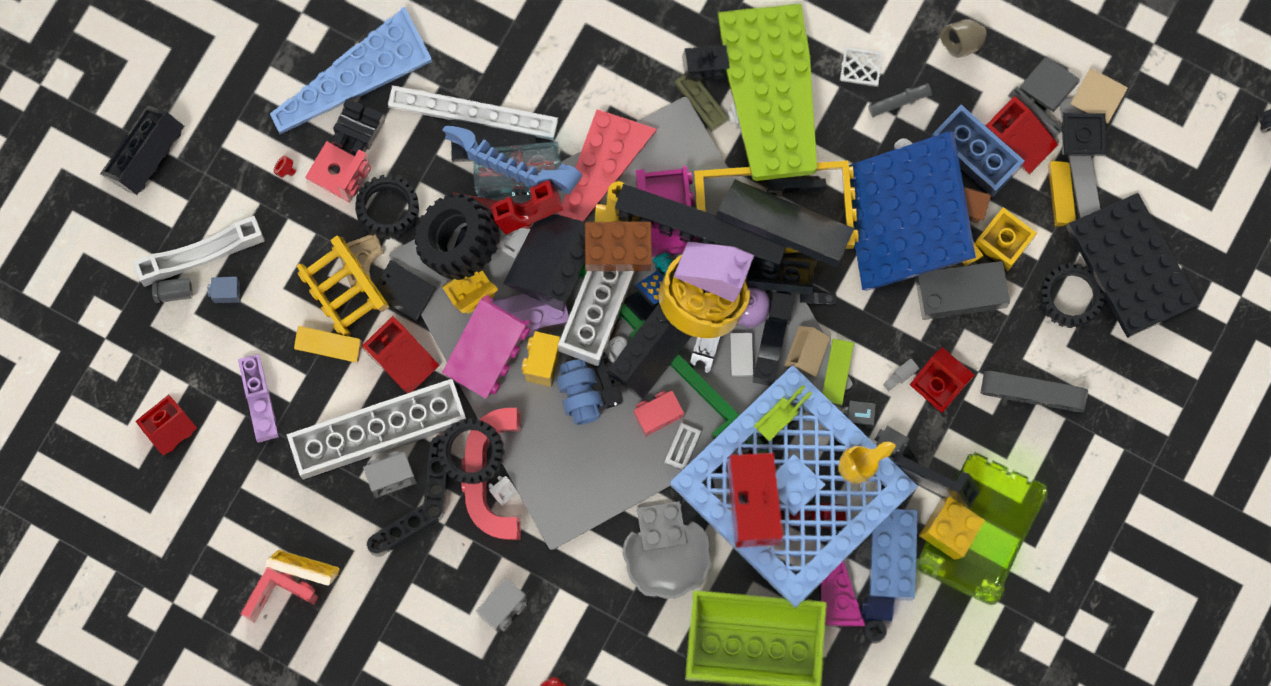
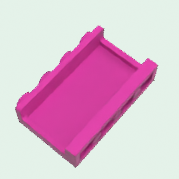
M682 166V169L646 173L644 169L636 170L638 189L688 206L695 205L694 192L689 191V184H693L692 172H687V166ZM651 228V257H656L664 252H669L670 255L683 254L687 243L680 241V237L675 235L667 237L659 233L660 230Z
M487 295L480 299L442 371L443 374L486 399L492 394L495 395L499 390L501 384L498 382L501 376L505 377L511 367L508 363L511 358L515 359L520 351L518 345L521 339L525 340L530 332L528 328L530 321H522L492 303L494 299Z

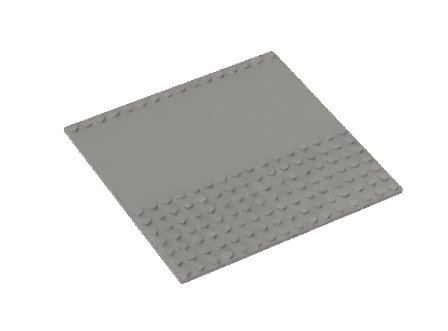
M682 97L637 121V123L657 129V132L648 140L645 147L633 159L618 181L637 188L636 170L644 169L646 173L682 169V166H687V172H692L693 184H689V191L694 192L695 205H691V207L696 208L694 171L728 169L689 99ZM581 151L558 163L557 169L561 164L570 165L575 168ZM734 177L703 179L706 212L714 215L717 214L719 207L735 180ZM525 185V188L520 190L512 187L495 196L492 200L501 201L511 197L517 203L527 202L532 198L530 192L532 186L527 187ZM556 188L563 203L566 193ZM617 191L616 198H618L620 191ZM607 193L598 204L607 205ZM596 207L585 222H595ZM467 222L461 224L452 232L448 240L447 251L454 248L462 227L467 225ZM414 239L391 251L389 257L436 287L421 316L446 362H448L474 311L462 314L453 306L441 287L451 279L441 276L420 260V256L416 252L417 245H415ZM497 248L496 253H493L491 256L492 260L490 263H486L483 266V272L488 280L498 288L492 299L498 300L523 294L503 284L515 259ZM682 254L670 255L669 258H672L674 261L677 257H679ZM652 262L650 271L635 272L626 298L637 292L635 285L656 271L659 272L655 268L656 264ZM748 269V272H747V275H746V280H745L746 284H748V273H749V269ZM580 276L566 302L569 316L584 281ZM765 290L768 297L770 298L771 305L773 293L778 291ZM791 292V295H795L790 324L786 326L775 381L789 369L784 365L798 327H814L823 333L807 303H801L800 294ZM618 316L619 326L615 337L622 336L629 343V334L634 329ZM765 321L759 326L746 328L737 324L732 331L721 336L709 373L705 372L706 364L702 360L697 361L693 368L739 415L770 386L753 383V377H731L730 333H752L754 376ZM565 328L546 332L545 334L558 336L561 339ZM528 336L525 340L521 339L518 345L520 351L515 359L511 358L508 363L511 367L505 377L501 376L498 382L501 386L495 395L492 394L486 399L458 383L478 420L497 409L518 408L521 410V432L500 433L501 440L504 443L503 449L505 450L503 466L550 550L562 546L670 487V482L682 470L664 462L681 422L701 430L688 464L714 441L711 437L712 433L726 422L669 366L644 400L615 380L612 386L617 385L622 404L606 409L603 402V406L599 408L600 419L588 424L575 425L572 416L565 414L562 402L568 398L567 393L559 392L556 379L561 376L560 365L578 360V358L560 352L551 387L527 382L523 374L522 364L524 357L528 358L529 356L527 344L529 337L533 336ZM694 336L690 338L679 353L688 364H690L697 337ZM830 343L827 345L817 376L812 377L802 374L821 393L831 350ZM607 358L608 363L605 364V367L608 372V369L612 365V363ZM586 362L587 368L594 369L597 383L592 386L593 391H599L601 394L603 387L595 365ZM849 376L847 377L845 391L852 387V381ZM666 390L667 393L673 391L684 412V417L645 437L633 414V410L636 409L635 406L642 401L647 400V402L656 399L655 395ZM683 430L671 460L675 461L688 430ZM693 432L691 433L687 445L684 449V452L681 456V459L679 461L680 464H683V461L695 436V433Z

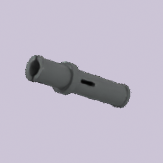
M925 83L913 89L907 88L905 92L868 105L871 116L874 118L906 104H915V101L931 96L932 92L929 84Z
M1018 86L1010 92L1008 97L1012 99L1015 96L1030 109L1054 139L1062 132V127L1035 103L1033 98L1030 99L1021 91Z

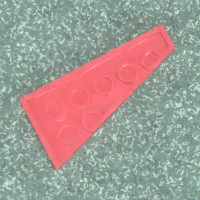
M596 109L575 167L581 172L583 177L571 194L565 195L562 203L563 210L558 215L585 222L596 207V204L602 201L608 192L609 186L618 181L633 159L645 147L648 140L657 132V129Z

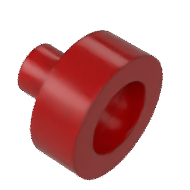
M286 155L282 156L274 166V174L281 178L287 174L292 177L296 172V169L292 167L293 160Z

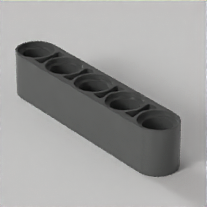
M984 371L980 393L986 396L1040 406L1085 412L1088 389L1000 372Z

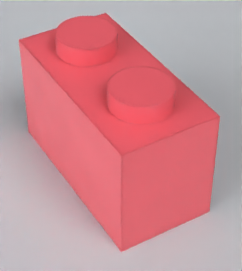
M666 390L655 395L656 399L650 402L645 400L635 406L636 409L633 410V414L645 437L684 417V412L673 391L668 393Z

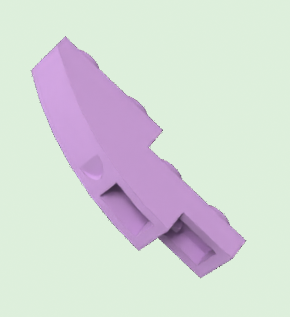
M257 354L238 359L257 442L278 438L275 414L260 355Z

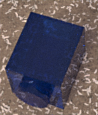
M868 596L866 602H862L861 615H865L864 621L879 620L883 623L891 624L895 599Z

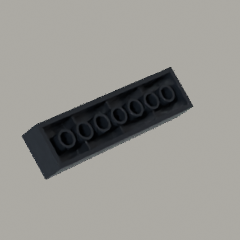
M626 184L622 185L615 205L616 216H619L618 219L623 222H651V228L660 230L659 233L667 237L672 235L680 237L679 240L684 243L695 242L735 247L754 255L750 265H753V263L760 264L762 269L769 272L779 271L787 249L786 246L718 219L714 214Z

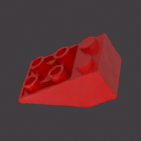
M1015 96L986 124L990 131L1024 160L1021 168L1029 175L1058 146L1057 142L1030 109Z
M394 316L362 345L363 350L407 394L419 387L440 366Z

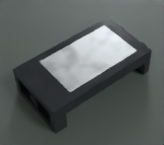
M903 444L894 455L893 462L915 484L944 498L950 496L967 509L971 508L980 493L970 474L962 471L956 482L918 464L917 458L906 444Z

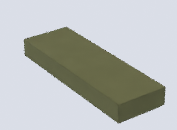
M685 74L674 81L676 87L684 97L689 99L694 110L711 132L729 121L728 116L701 81L685 80Z

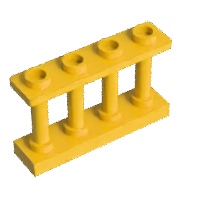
M335 236L330 240L334 245L332 250L308 268L299 263L297 265L299 269L297 274L304 283L307 282L311 287L309 292L315 300L319 299L322 303L321 310L327 317L332 318L334 321L332 325L339 335L350 336L351 332L347 328L349 325L371 309L375 310L377 308V310L383 312L389 308V305L344 239L340 236ZM336 257H342L345 261L344 267L318 285L312 275ZM348 274H353L357 279L355 285L330 303L324 292ZM360 291H365L369 297L367 299L368 302L342 320L336 309Z

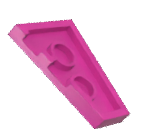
M844 561L821 582V602H826L825 626L864 627L865 624L861 617Z

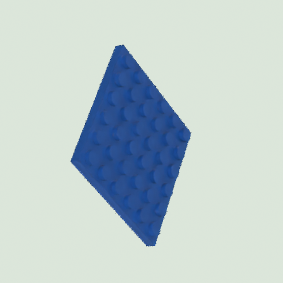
M949 131L849 165V167L853 166V179H850V187L855 189V200H852V209L856 208L857 221H853L854 230H858V242H855V250L862 290L869 291L976 258L954 132Z

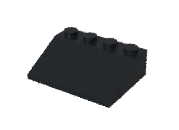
M557 214L534 222L503 284L563 311L585 266V222Z

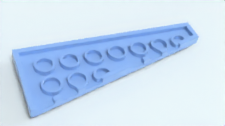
M405 6L400 8V11L393 17L384 21L385 23L377 30L369 33V36L358 45L356 44L343 54L326 71L317 75L318 77L310 84H306L301 88V91L294 97L286 100L270 113L280 134L343 105L346 98L353 100L432 62Z

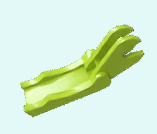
M804 385L789 400L783 397L754 425L768 441H771L799 414L798 409L811 397L812 393L808 392L795 407L791 404L804 391Z

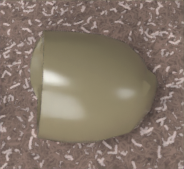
M962 20L944 27L941 31L940 39L953 57L961 58L983 47L987 32L984 26L974 20ZM951 30L956 32L960 43L952 44L949 39V32Z

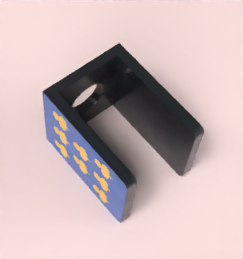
M658 271L635 285L637 292L624 300V304L641 321L648 318L660 303L659 289L664 277Z

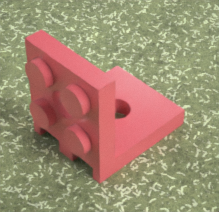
M326 142L305 178L350 203L352 196L355 197L363 182L362 179H366L369 175L371 165L365 152L358 150L356 155L353 156ZM331 166H339L340 172L337 175H331L329 173Z
M267 567L241 615L255 623L276 585L313 605L316 603L318 596L314 593L315 589L303 581L298 584L292 575L285 572L279 574Z

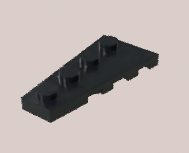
M450 119V126L470 130L475 135L478 146L484 139L490 144V148L493 147L498 151V156L502 153L508 160L513 154L520 153L524 155V159L537 158L535 135ZM451 141L452 162L473 161L468 159V154L461 145Z

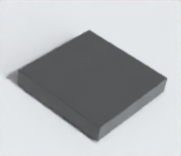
M1046 56L1022 83L1020 90L1054 112L1077 86L1080 79Z

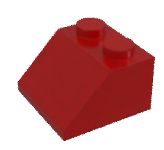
M942 347L931 357L909 385L943 413L975 375Z
M169 394L135 421L163 456L174 450L177 444L190 437L193 431L197 429Z

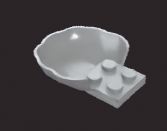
M680 501L637 508L640 532L637 534L632 531L626 538L622 549L623 558L627 564L628 576L632 583L644 595L659 596L667 599L678 598L685 595L688 591L700 587L710 568L709 539L703 528L695 522H691L689 525L683 524Z

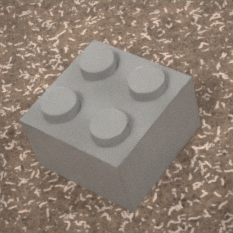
M400 451L390 453L387 455L388 458L381 461L379 459L367 462V466L363 467L375 498L416 484L405 452L400 453Z
M505 578L476 612L481 619L499 633L500 630L505 631L512 624L511 618L516 613L520 615L527 607V598L523 592Z

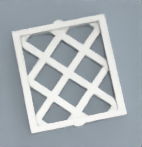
M845 47L840 81L878 87L883 53ZM852 52H857L860 54L855 56ZM848 53L853 58L849 62L846 61V54ZM867 54L875 56L870 59ZM862 55L868 60L864 64H861L858 60ZM878 57L880 60L879 65L876 67L872 61ZM855 61L859 67L853 71L850 64ZM870 63L874 69L867 72L864 66ZM845 67H847L851 72L846 76H844L843 74ZM860 69L866 74L861 78L856 74ZM876 71L877 79L874 81L870 75ZM853 75L856 79H850L849 77ZM868 77L871 82L863 80Z

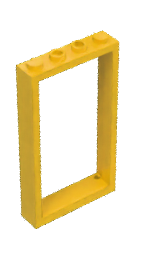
M848 160L817 162V171L842 169L846 225L854 228L853 221H857L856 208L852 209V200H855V189L850 187V179H853V166L849 167ZM750 167L694 171L696 209L706 212L703 179L750 176ZM853 230L845 249L854 248L855 242H858V230ZM788 247L785 253L798 252Z

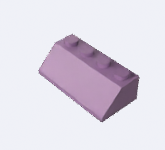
M525 294L498 299L492 302L518 319L530 321L528 336H533L535 331L546 333L563 329L569 319L566 304L563 311H560Z

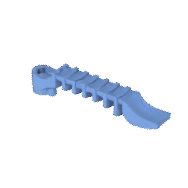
M445 126L443 128V132L446 134L445 139L461 145L467 152L468 159L473 160L477 165H484L488 170L491 168L498 174L502 173L507 178H514L518 183L521 181L527 187H534L550 180L555 188L566 194H571L583 177L579 170L565 164H561L557 170L542 169L538 175V170L533 166L528 170L527 165L520 162L517 167V162L513 158H510L507 162V157L502 153L498 156V151L493 147L490 148V144L484 139L478 146L475 135L470 130L455 126Z

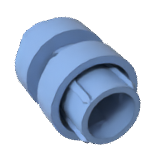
M580 359L560 365L561 376L556 381L559 392L567 393L568 398L562 402L565 414L572 416L575 425L588 424L600 419L599 408L603 406L600 392L593 391L592 386L597 383L594 369L587 368L586 361Z

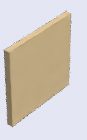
M1090 68L1070 105L1085 113H1105L1106 124H1108L1128 87Z

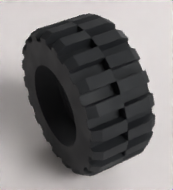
M450 194L444 196V199L439 198L434 201L435 204L433 206L429 205L425 215H421L419 219L421 222L415 230L417 236H415L416 252L420 256V260L430 269L451 280H463L465 277L470 278L474 276L475 272H481L484 269L483 266L486 263L489 264L492 260L491 256L497 250L496 243H499L500 235L497 234L499 226L495 223L493 213L471 196L464 194ZM467 222V231L462 242L454 249L447 251L448 240L452 232L458 226Z

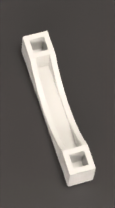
M251 216L233 223L228 228L202 241L175 250L151 254L133 261L140 282L146 287L153 282H159L254 246L265 240L255 216Z

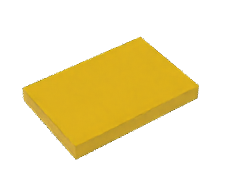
M277 550L267 559L265 566L329 585L338 576L340 569L336 566Z

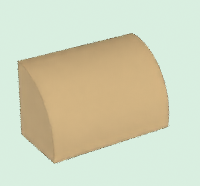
M799 326L784 366L790 368L793 365L800 373L816 377L830 337L814 327Z

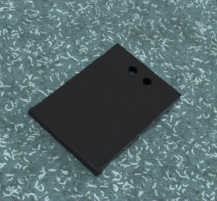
M393 260L389 261L376 284V288L388 304L414 319L415 322L420 318L436 290L435 286H432Z

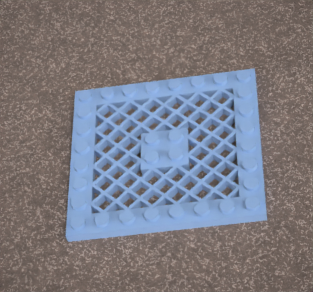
M793 365L670 482V485L735 548L732 512L729 510L731 509V504H726V494H730L729 489H726V479H728L726 464L728 458L736 450L737 455H741V449L753 450V454H757V450H768V453H772V450H784V460H775V465H782L776 471L779 502L782 504L779 505L780 510L785 511V520H781V525H785V535H783L782 541H785V551H774L773 546H769V549L766 546L735 549L794 608L918 487L888 457L879 461L877 472L867 481L877 482V492L866 491V482H861V491H850V482L846 481L842 476H834V466H839V461H834V451H845L847 448L850 449L854 446L875 449L877 446ZM804 385V391L791 403L793 406H796L808 392L812 393L811 397L798 409L799 414L792 420L799 421V430H787L786 425L777 434L783 435L784 445H772V440L768 441V445L757 444V435L762 434L754 425L783 397L789 400ZM802 407H803L811 416L803 415V409H802ZM803 421H814V430H803ZM818 423L827 431H818ZM753 435V444H744ZM788 435L799 436V445H788ZM803 436H814V445H803ZM818 436H830V446L818 445ZM834 438H835L842 446H834ZM788 450H799V458L793 454L788 459ZM803 451H814L815 460H803ZM819 451H830V461L819 460ZM722 465V474H712ZM807 466H815V474ZM819 466H830V476L819 475ZM706 479L707 488L702 484ZM711 479H722V489H711ZM822 481H830L831 491H821L825 486ZM835 481H846V491H835ZM881 484H883V485L885 486V488H884L882 491H881ZM713 494H722V502ZM739 496V504H742V496ZM815 496V506L806 505ZM819 496H831V506H820ZM835 496H846V506H835ZM850 496H862V506H851ZM866 497H875L866 506ZM800 511V521L789 520V512L795 516ZM804 511H815L816 521H804ZM820 511H831V521H820ZM835 511H846L847 521H835ZM851 511H859L860 513L851 521ZM789 526H800V536H789ZM804 526H816V536H805ZM820 526H831V536H820ZM835 526H846L838 535H836ZM789 541H800L801 551H789ZM805 541H816V551H805ZM820 541H830L820 551ZM776 556H785V564ZM789 556H801V566H789ZM805 556H815L805 566ZM792 571L800 572L797 575H795Z

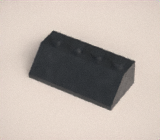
M147 105L100 175L125 191L138 195L145 188L150 176L157 171L161 160L168 155L174 141L181 136L185 126L167 111Z
M659 303L609 367L608 375L644 400L692 336L672 325L664 315Z

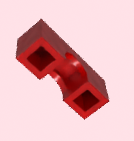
M550 180L531 187L532 198L527 202L517 203L511 197H508L491 205L495 223L505 235L563 210L560 195Z

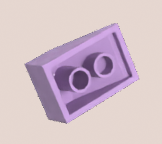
M687 242L674 277L735 302L754 255L730 246Z

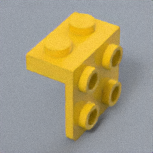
M483 270L479 273L475 272V275L470 278L465 277L463 280L452 279L441 286L453 306L462 314L465 312L467 314L471 313L476 309L480 299L486 295L493 298L498 290L488 280Z

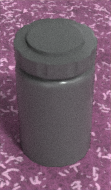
M190 278L165 280L159 283L153 282L152 294L155 303L192 299L193 291Z

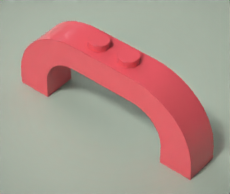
M518 408L497 409L480 419L494 427L499 434L503 432H521V410ZM471 430L466 441L465 458H462V470L468 473L480 471L487 465V448L490 440L480 431ZM487 481L480 482L479 484L462 483V492H465L468 513L473 522L482 531L504 540H521V518L499 517L489 508L487 503Z

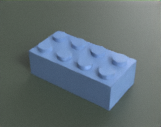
M962 105L932 134V137L949 131L954 132L960 169L992 197L1021 169L1024 160Z
M895 509L871 533L869 599L876 597L887 600H914L917 510Z

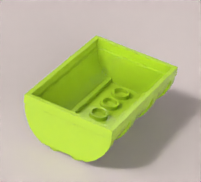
M693 591L686 679L688 681L721 682L732 685L821 686L826 602L803 600L794 608L783 598Z

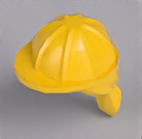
M883 442L875 449L863 446L847 448L840 458L839 472L848 482H867L877 472L879 461L889 457L896 448V445L892 442Z

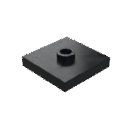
M1105 113L1062 114L1063 156H1106Z

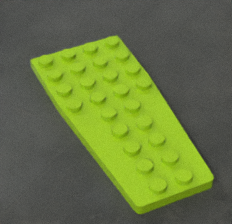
M802 4L718 12L722 45L727 47L730 69L726 70L752 179L760 181L815 174L817 172L811 65Z

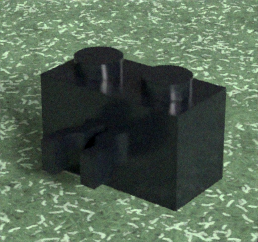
M726 45L684 49L682 60L685 80L701 81L704 78L719 80L727 77L726 70L730 69Z

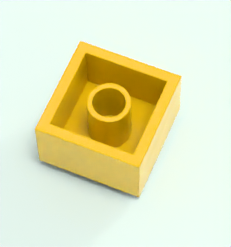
M1003 207L979 236L975 244L981 252L993 261H1003L1004 269L1009 271L1034 240L1037 232Z
M537 331L534 332L533 337H529L527 344L529 356L528 358L524 357L522 364L523 374L527 382L548 387L552 386L560 354L558 351L560 337Z
M948 496L939 501L919 536L956 560L965 556L985 520Z

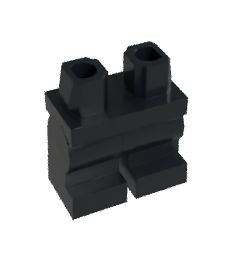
M346 98L343 105L344 108L333 127L334 136L332 144L343 149L346 141H350L353 143L350 152L356 155L358 150L363 152L366 149L370 150L385 119L384 114L369 107H366L364 110V105Z

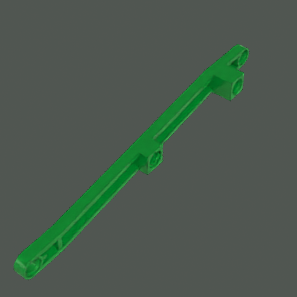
M585 266L580 274V277L583 280L587 273V271H585ZM623 303L619 316L634 329L629 334V339L631 340L645 320L641 321ZM678 354L670 366L726 421L712 433L711 437L715 440L740 415ZM753 435L745 444H753ZM757 437V444H763ZM757 450V454L768 453V450Z

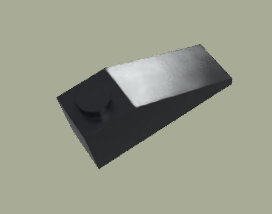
M769 320L765 321L753 383L771 386L775 382L787 324Z

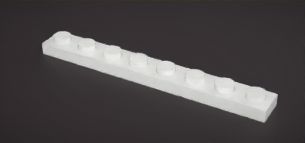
M392 86L388 107L392 109L510 130L554 140L558 118L397 86Z

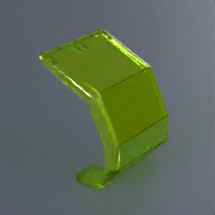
M974 452L973 455L969 454L955 482L962 471L971 475L980 493L969 510L985 521L962 558L954 560L926 541L917 562V569L921 573L985 604L995 605L1004 592L1005 587L1003 585L1048 492L1046 485L1034 479L1029 482L1027 481L1029 477L1015 470H1012L1010 473L1007 471L1008 467L994 460L989 463L987 462V457Z

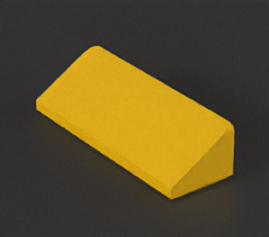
M1050 161L1048 170L1055 226H1066L1068 223L1076 220L1070 163Z
M298 326L294 349L357 363L362 341L353 337Z

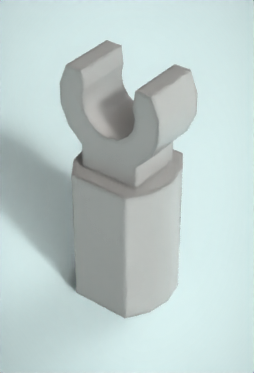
M909 359L894 371V375L886 380L883 386L889 392L898 383H904L919 370V367L912 359Z

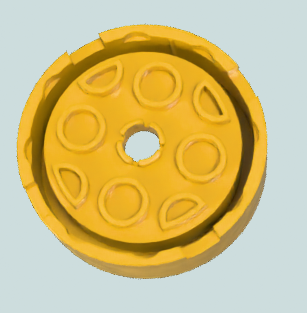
M680 255L670 264L660 285L659 302L664 315L677 329L694 337L707 339L726 335L737 326L749 303L750 290H748L745 280L735 302L713 293H703L701 288L674 277L682 257Z

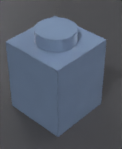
M237 277L211 278V284H208L207 291L208 297H211L214 303L240 302V281Z

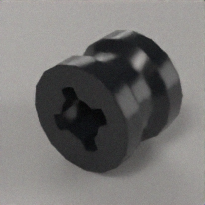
M1270 109L1255 116L1256 120L1260 122L1261 133L1271 131Z
M879 620L870 621L864 628L865 639L873 644L880 643L887 634L885 624Z

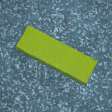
M833 338L822 394L832 404L842 406L854 342Z

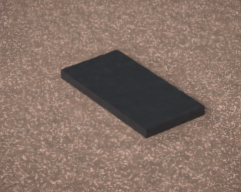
M736 179L716 214L718 219L836 268L854 230L852 227Z

